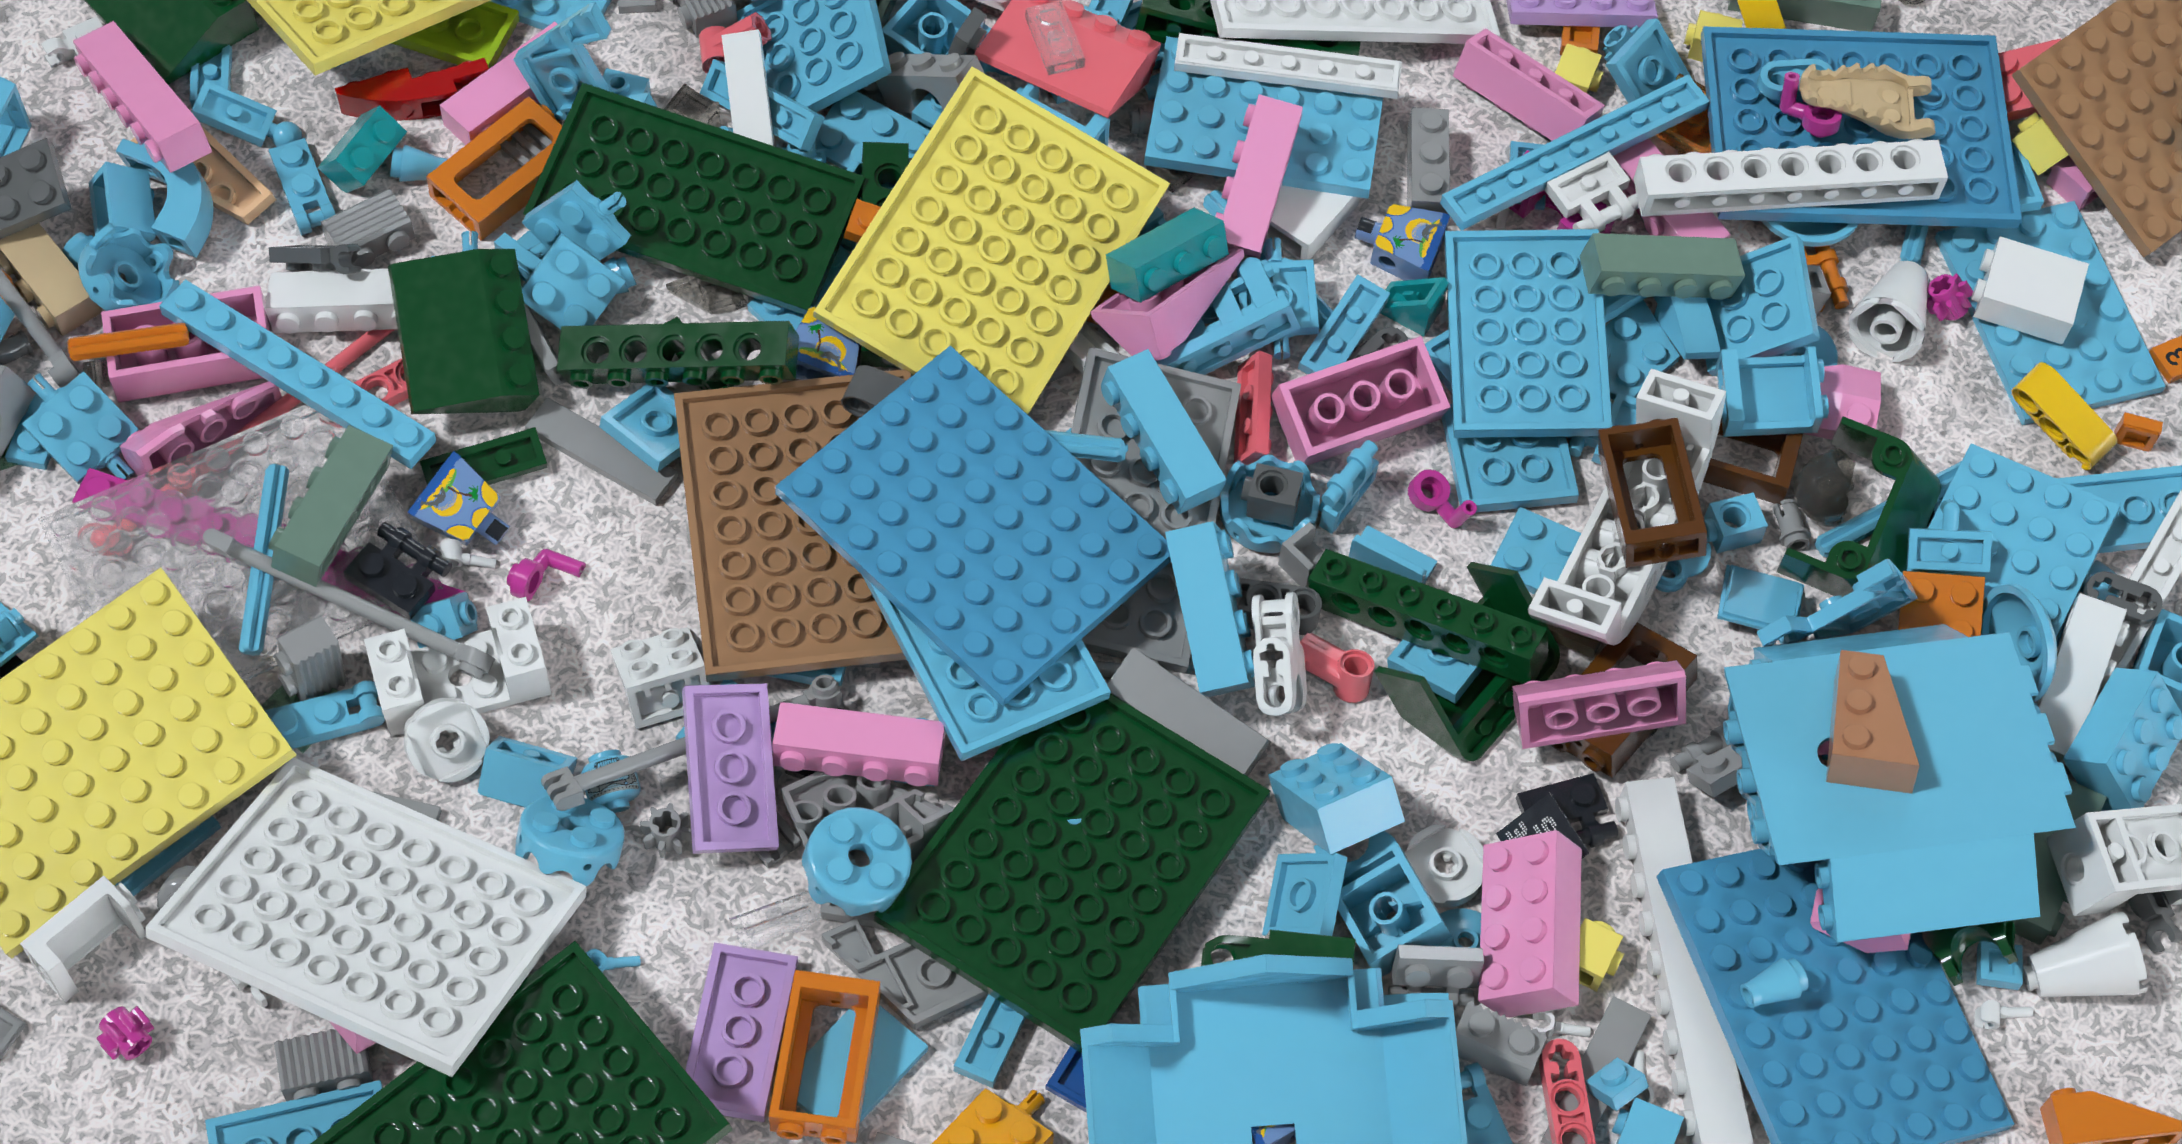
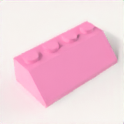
M1677 660L1669 662L1656 661L1644 666L1625 669L1611 668L1605 672L1586 675L1572 674L1565 678L1548 681H1529L1522 685L1512 686L1514 711L1522 749L1686 724V675Z

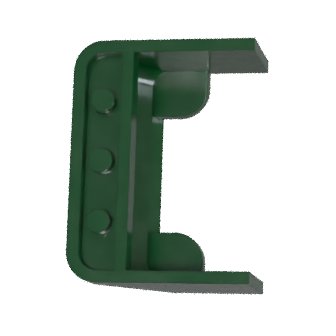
M1843 416L1830 444L1871 460L1874 469L1878 473L1895 480L1867 547L1853 541L1839 542L1832 547L1825 562L1787 547L1776 571L1830 595H1840L1842 597L1853 592L1852 586L1858 582L1856 577L1858 574L1885 559H1890L1902 574L1903 571H1907L1909 528H1926L1941 492V484L1938 477L1907 443Z
M1470 562L1467 569L1483 596L1477 602L1478 604L1547 628L1548 657L1535 681H1547L1558 667L1560 649L1547 624L1532 619L1529 616L1528 608L1533 599L1518 571ZM1378 666L1374 671L1399 715L1440 747L1459 759L1471 762L1480 759L1516 717L1512 686L1522 685V683L1482 669L1456 704L1434 693L1424 676Z

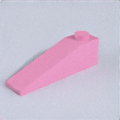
M1228 248L1229 255L1141 303L1119 292L1091 311L1092 318L1131 356L1149 349L1155 361L1167 358L1171 355V351L1183 343L1244 258L1243 249Z
M1844 364L1824 366V382L1820 383L1821 395H1827L1828 418H1823L1818 433L1804 434L1832 440L1843 416L1876 429L1881 404V372Z
M268 381L151 423L143 430L132 433L126 442L119 446L125 462L135 471V474L147 487L160 491L170 483L169 474L175 463L182 460L190 461L193 464L198 462L282 397L279 387Z

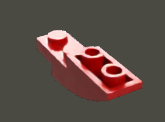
M484 57L474 61H465L457 66L440 71L427 72L416 78L411 77L409 69L406 67L396 71H387L382 75L365 80L349 82L344 86L335 88L340 111L344 115L359 118L361 114L380 105L396 121L442 116L440 110L441 103L486 72L489 67Z

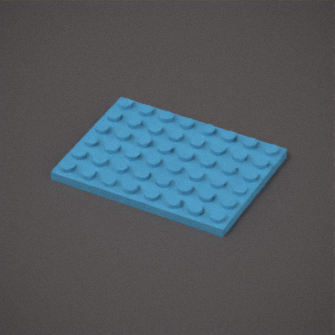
M1703 26L1700 36L1706 96L1710 100L1707 110L1712 153L1724 152L1726 150L1752 151L1763 148H1797L1805 145L1822 147L1841 143L1857 145L1871 144L1877 141L1891 143L1913 140L1898 139L1885 135L1843 113L1840 129L1837 133L1824 138L1815 137L1803 128L1801 119L1781 112L1780 100H1773L1764 96L1757 85L1762 67L1771 61L1820 59L1828 63L1833 71H1836L1842 65L1851 67L1856 63H1860V68H1864L1870 63H1874L1876 67L1886 64L1903 74L1931 78L1932 91L1925 96L1913 97L1915 119L1930 118L1934 121L1936 133L1930 137L1920 139L1924 141L1939 140L1948 175L1939 199L1717 212L1718 219L1993 228L2019 227L2022 221L1996 35ZM1796 99V102L1808 105L1803 99Z
M952 346L946 348L775 486V494L1003 707L1171 562L1167 540Z
M1760 848L1662 869L1656 876L1771 1144H1957L2002 1132L2014 1125L2013 1119L1940 962L1925 944L1921 932L1910 934L1908 950L1865 953L1844 942L1837 943L1831 936L1812 928L1810 920L1816 891L1818 890L1815 879V864L1820 863V860L1778 865L1775 855L1768 856ZM1780 958L1786 960L1794 958L1802 965L1808 978V989L1801 993L1800 998L1763 1004L1754 1008L1747 1006L1741 995V984L1750 981Z

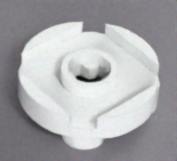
M439 698L422 705L415 711L413 716L408 718L404 727V748L409 761L419 773L431 779H438L440 782H456L473 774L483 762L481 759L485 755L486 747L489 746L490 741L489 730L482 716L475 708L460 698ZM444 730H447L449 733L456 732L458 736L452 741L454 747L450 750H446L443 745L436 747V741Z
M1432 825L1418 832L1411 839L1405 855L1436 908L1462 905L1475 897L1481 888L1483 846L1474 835L1464 829L1459 828V831L1452 828H1445L1446 825ZM1441 858L1444 862L1452 860L1455 864L1451 869L1452 873L1439 872L1436 869L1438 865L1436 859Z

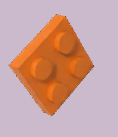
M1903 571V575L1912 584L1918 599L1900 608L1898 630L1945 624L1968 637L1981 635L1985 577Z

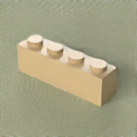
M40 223L0 239V268L9 276L13 274L18 281L14 284L27 303L32 300L36 302L39 307L35 311L47 329L55 326L59 333L64 336L103 312L102 308L90 299L83 287L77 269Z

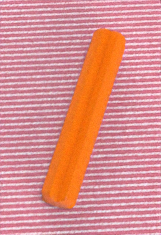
M175 323L73 337L68 339V352L71 360L79 361L187 346L189 344V331L185 323Z

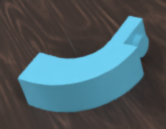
M122 139L116 149V153L127 167L148 171L150 178L167 185V198L161 212L151 227L162 243H166L172 249L197 258L209 236L214 212L211 192L203 176L193 162L170 173L161 161L154 163L144 144L140 145L139 143Z

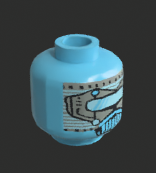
M616 749L596 753L588 758L589 763L584 766L581 774L629 756L622 755L621 751ZM637 772L585 790L587 799L607 807L615 814L630 808L629 802L638 797L641 787Z

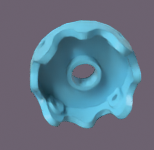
M110 223L102 228L84 247L78 262L79 276L90 299L105 311L163 302L179 286V281L172 279L169 275V266L173 259L172 248L166 243L154 245L147 242L137 228L115 232V227ZM118 272L123 273L129 283L122 280Z
M1267 454L1249 465H1244L1242 461H1237L1232 465L1226 478L1227 481L1221 491L1219 511L1226 531L1236 542L1256 552L1279 553L1282 543L1307 523L1311 522L1315 526L1320 505V495L1316 493L1312 485L1310 471L1305 463L1299 460L1287 463L1273 455ZM1257 463L1304 473L1302 494L1293 527L1246 516L1247 501L1241 500L1242 489L1246 476L1253 478ZM1266 492V493H1264V494L1269 495V496L1278 495V494L1273 493V492Z
M547 796L533 801L522 812L516 837L515 855L527 860L530 853H532L536 857L542 873L552 874L556 871H566L572 875L574 881L589 886L602 866L606 864L607 867L613 870L616 868L622 852L625 830L622 822L613 811L590 799L584 798L585 804L565 811H559L555 807L553 800Z
M860 807L837 810L824 817L810 835L802 856V866L806 872L808 890L813 901L821 905L825 903L835 904L843 909L848 916H859L873 911L884 912L904 888L910 876L912 865L911 850L901 829L887 816L877 811ZM855 849L865 852L869 857L870 864L865 867L854 865L848 857V852Z

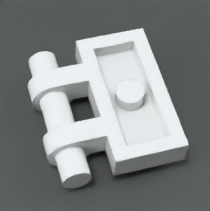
M1610 152L1547 182L1545 192L1565 218L1579 213L1583 220L1573 224V229H1599V232L1605 230L1607 224L1617 219L1623 221L1632 217L1634 211L1639 209L1637 194L1626 197L1623 193V190L1629 186L1630 178ZM1607 199L1611 206L1599 211L1594 204Z

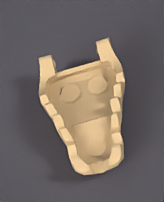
M1856 63L1851 67L1842 65L1836 71L1831 69L1816 70L1815 64H1811L1801 75L1799 84L1803 101L1809 106L1838 111L1871 126L1885 135L1898 139H1920L1930 137L1936 133L1935 123L1932 119H1915L1913 97L1925 96L1932 91L1931 78L1927 76H1910L1898 72L1886 64L1876 67L1874 63H1870L1864 68H1860V63Z

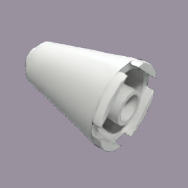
M1912 261L1896 263L1854 307L1848 321L1850 325L1849 336L1859 350L1878 358V351L1893 357L1892 362H1900L1911 358L1920 350L1925 338L1928 275L1925 269Z
M2123 911L2112 913L2028 956V965L2023 966V978L2029 991L2036 990L2039 997L2138 995L2147 992L2148 987L2139 983V981L2147 979V973L2135 932L2126 934L2122 925L2123 923L2130 922L2127 915Z

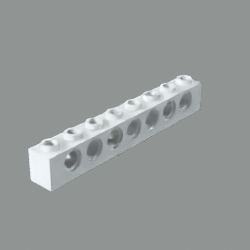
M1913 139L1908 142L1886 143L1884 141H1877L1871 144L1857 145L1841 143L1822 147L1805 145L1787 149L1726 150L1718 153L1690 152L1683 155L1665 156L1653 154L1647 157H1640L1633 180L1641 217L1932 200L1939 199L1948 175L1939 140L1924 141Z

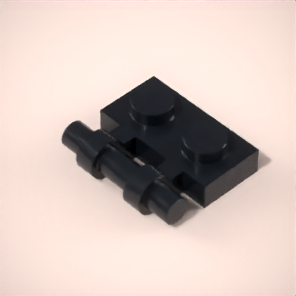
M384 522L379 527L377 536L387 541V545L381 550L368 542L343 571L344 577L347 581L411 620L436 591L434 583L427 579L428 575L434 571L440 576L445 577L450 572L452 563L442 558L441 551L433 546L425 547L412 539V533L403 527L395 528L389 523ZM403 552L417 560L412 568L397 560Z
M1594 773L1517 793L1515 798L1522 814L1550 792L1570 824L1580 821L1582 829L1575 832L1583 844H1589L1591 848L1601 846L1605 840L1618 836V828L1614 821L1600 824L1595 819L1597 816L1606 814L1608 807Z

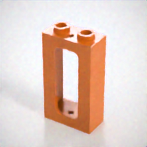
M528 96L426 176L430 197L470 232H477L478 239L482 241L527 205L562 125L556 121L554 114L547 106L543 104L539 106ZM531 123L552 141L549 146L481 199H473L457 185L459 181L501 149L500 144L505 140L511 141L512 135L517 131L519 133L523 131V126Z
M795 970L768 1116L770 1131L777 1132L778 1136L790 1140H799L803 1136L820 1138V1141L825 1144L857 1143L881 1000L880 981ZM821 1005L851 1009L856 1014L837 1117L796 1111L813 1012L816 1007Z

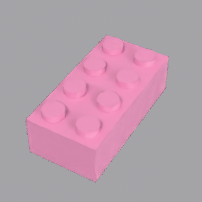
M260 286L210 294L271 332L270 322L264 309L265 300ZM162 302L101 312L104 333L175 323L161 314L159 305ZM190 332L189 344L187 346L106 357L109 380L118 403L263 378Z
M1422 336L1279 384L1271 395V402L1295 461H1302L1307 466L1346 453L1355 448H1360L1366 440L1377 442L1440 420L1451 407Z
M1557 830L1483 846L1480 948L1483 949L1484 964L1479 978L1478 1001L1492 1011H1497L1500 1016L1515 1017L1579 1006L1582 849Z

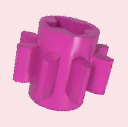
M1948 274L1940 275L1929 283L1927 293L1930 297L1927 298V309L1930 314H1935L1939 321L1944 319L1950 321L1957 320L1963 317L1972 305L1968 298L1972 296L1973 290L1967 280L1962 281L1958 274L1954 276Z
M120 1006L103 1017L99 1023V1029L103 1033L97 1037V1040L112 1060H115L120 1054L126 1060H132L145 1052L152 1043V1037L148 1033L154 1029V1026L138 1006L131 1012L126 1007Z

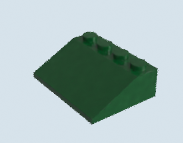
M84 0L105 25L112 21L117 24L168 85L190 72L192 66L199 63V66L221 53L222 48L229 44L231 47L259 30L251 4L247 0Z
M473 249L393 263L388 266L411 415L525 411L540 394L515 249Z

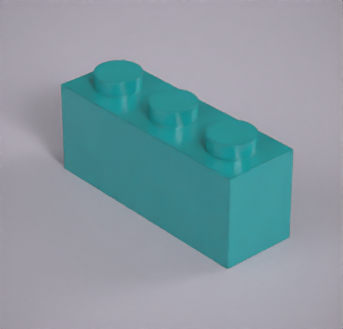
M1194 207L1106 254L1111 288L1141 303L1229 255L1225 224L1223 220Z

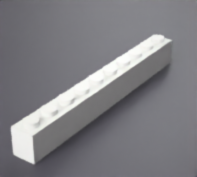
M1670 777L1627 781L1620 797L1615 799V812L1618 822H1625L1627 835L1623 836V851L1627 860H1633L1635 873L1631 874L1632 894L1634 898H1640L1643 911L1639 912V929L1643 937H1649L1651 950L1647 951L1648 971L1651 976L1657 975L1659 989L1655 991V1006L1659 1015H1665L1668 1029L1663 1031V1044L1666 1054L1673 1055L1676 1069L1672 1070L1671 1073L1672 1088L1675 1095H1682L1684 1110L1680 1111V1115L1684 1119L1681 1124V1131L1684 1136H1690L1692 1144H1754L1736 1061L1656 878L1662 869L1693 863L1675 779Z

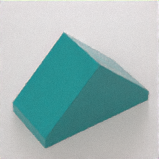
M1445 277L1392 281L1385 289L1391 294L1380 314L1424 337L1442 311L1449 282Z

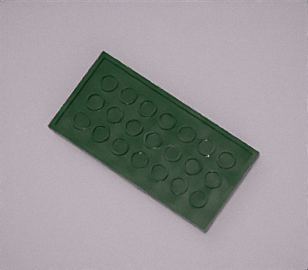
M582 82L523 212V216L525 218L528 212L576 180L590 194L601 201H604L615 192H620L622 194L619 198L624 195L626 205L614 212V215L631 236L627 243L616 251L805 315L808 309L816 304L844 238L856 199L860 200L862 195V187L866 177Z

